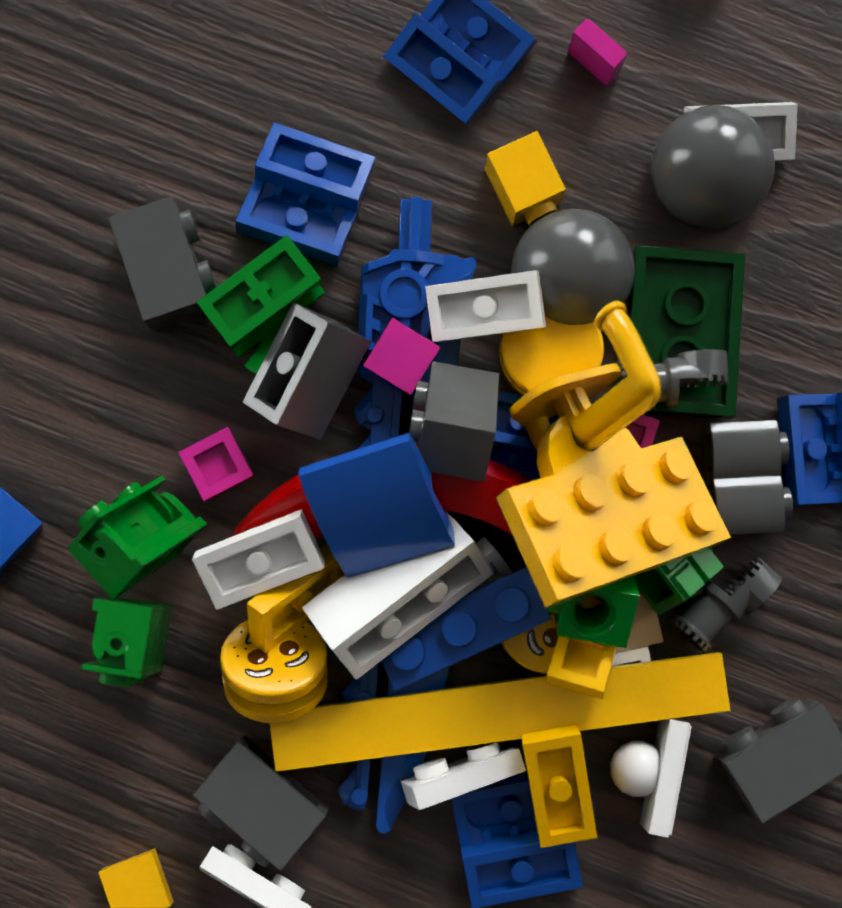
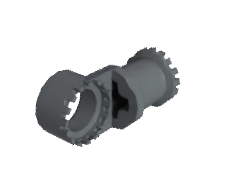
M724 350L686 351L676 354V357L665 358L663 363L653 364L661 382V395L658 402H664L667 408L677 407L680 387H684V385L685 388H690V385H693V388H698V382H703V387H708L709 381H711L712 387L717 386V381H719L720 386L729 383L727 351ZM618 359L616 364H618L622 374L616 380L621 382L627 377V374L620 359Z
M756 557L754 561L749 562L752 568L745 565L743 569L746 573L743 575L739 571L736 574L738 577L736 579L733 578L730 581L732 584L729 583L724 591L711 581L705 582V585L701 587L702 593L681 616L674 614L669 619L671 625L683 637L686 634L690 635L686 640L689 643L693 640L692 645L697 647L700 652L707 654L712 649L711 640L731 619L739 620L745 612L749 614L755 611L780 585L782 578L760 557Z

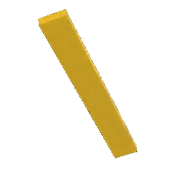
M716 652L612 666L603 699L546 683L547 675L319 705L307 714L292 721L270 723L275 772L521 739V734L575 724L578 725L580 731L730 711L722 653Z

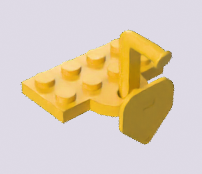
M621 301L612 302L602 308L595 317L594 325L598 330H604L610 339L627 374L625 379L591 405L589 399L603 391L622 374L618 364H607L563 375L542 383L527 392L509 408L512 419L525 427L533 446L537 450L536 463L541 479L508 488L497 496L496 499L545 608L712 548L731 538L682 436L640 448L630 431L626 428V426L656 405L661 395V382L636 328L626 314V306ZM558 414L559 419L551 424L549 418Z

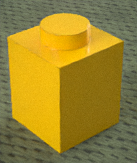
M538 131L487 153L485 171L512 226L525 220L531 226L540 218L558 211L556 206L561 204L566 188Z

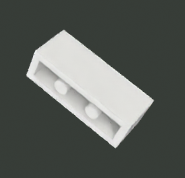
M446 510L444 512L454 528L455 546L348 578L343 575L302 607L329 647L356 680L494 574L474 540Z

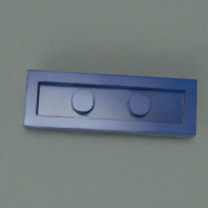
M525 567L465 595L385 657L382 663L394 691L400 690L549 622L552 618L549 612L546 611L528 568Z

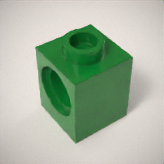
M635 576L547 607V612L554 613L557 636L626 648L640 596ZM587 596H597L603 599L598 606L593 608H582L577 605L579 600Z

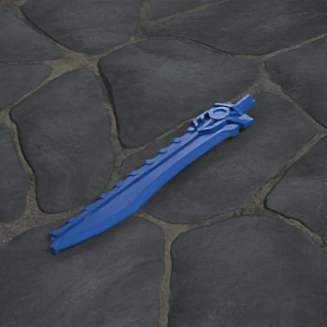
M422 197L400 200L398 250L393 249L390 255L370 261L361 267L358 334L370 340L371 343L357 369L361 380L365 378L373 385L372 389L354 409L359 426L363 424L365 428L371 430V434L359 449L399 436L402 390L363 367L389 322L394 318L428 339L430 320L425 286L472 280L477 265L474 257L462 260L456 255L431 252L433 201L422 200ZM461 339L435 342L441 348L433 361L457 365ZM432 363L421 381H429ZM379 663L357 680L354 678L342 692L345 702L376 698ZM449 667L394 691L390 679H388L387 696L445 689ZM426 752L382 757L376 817L378 832L385 834L392 829V825L406 801L400 781L415 776L413 768L422 764ZM370 759L356 761L357 766L338 788L343 806L347 804L354 810H365L368 798Z

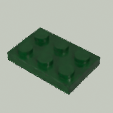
M636 245L633 249L635 276L630 293L628 317L636 328L652 363H663L665 358L676 357V354L694 350L727 351L728 384L720 386L719 381H717V386L712 387L711 381H709L708 387H703V382H698V388H693V385H690V388H685L684 385V387H680L676 408H667L664 402H658L647 413L721 419L736 417L745 254Z

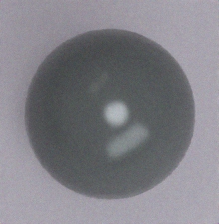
M723 105L702 106L676 118L659 137L651 161V180L660 203L668 213L680 222L700 229L725 228L749 217L765 200L775 174L774 151L765 130L754 118L745 112Z
M562 209L540 218L526 230L516 246L512 259L511 274L534 270L539 271L545 317L563 324L583 325L594 322L596 315L606 305L615 301H621L625 304L633 287L635 263L628 240L612 221L590 210Z

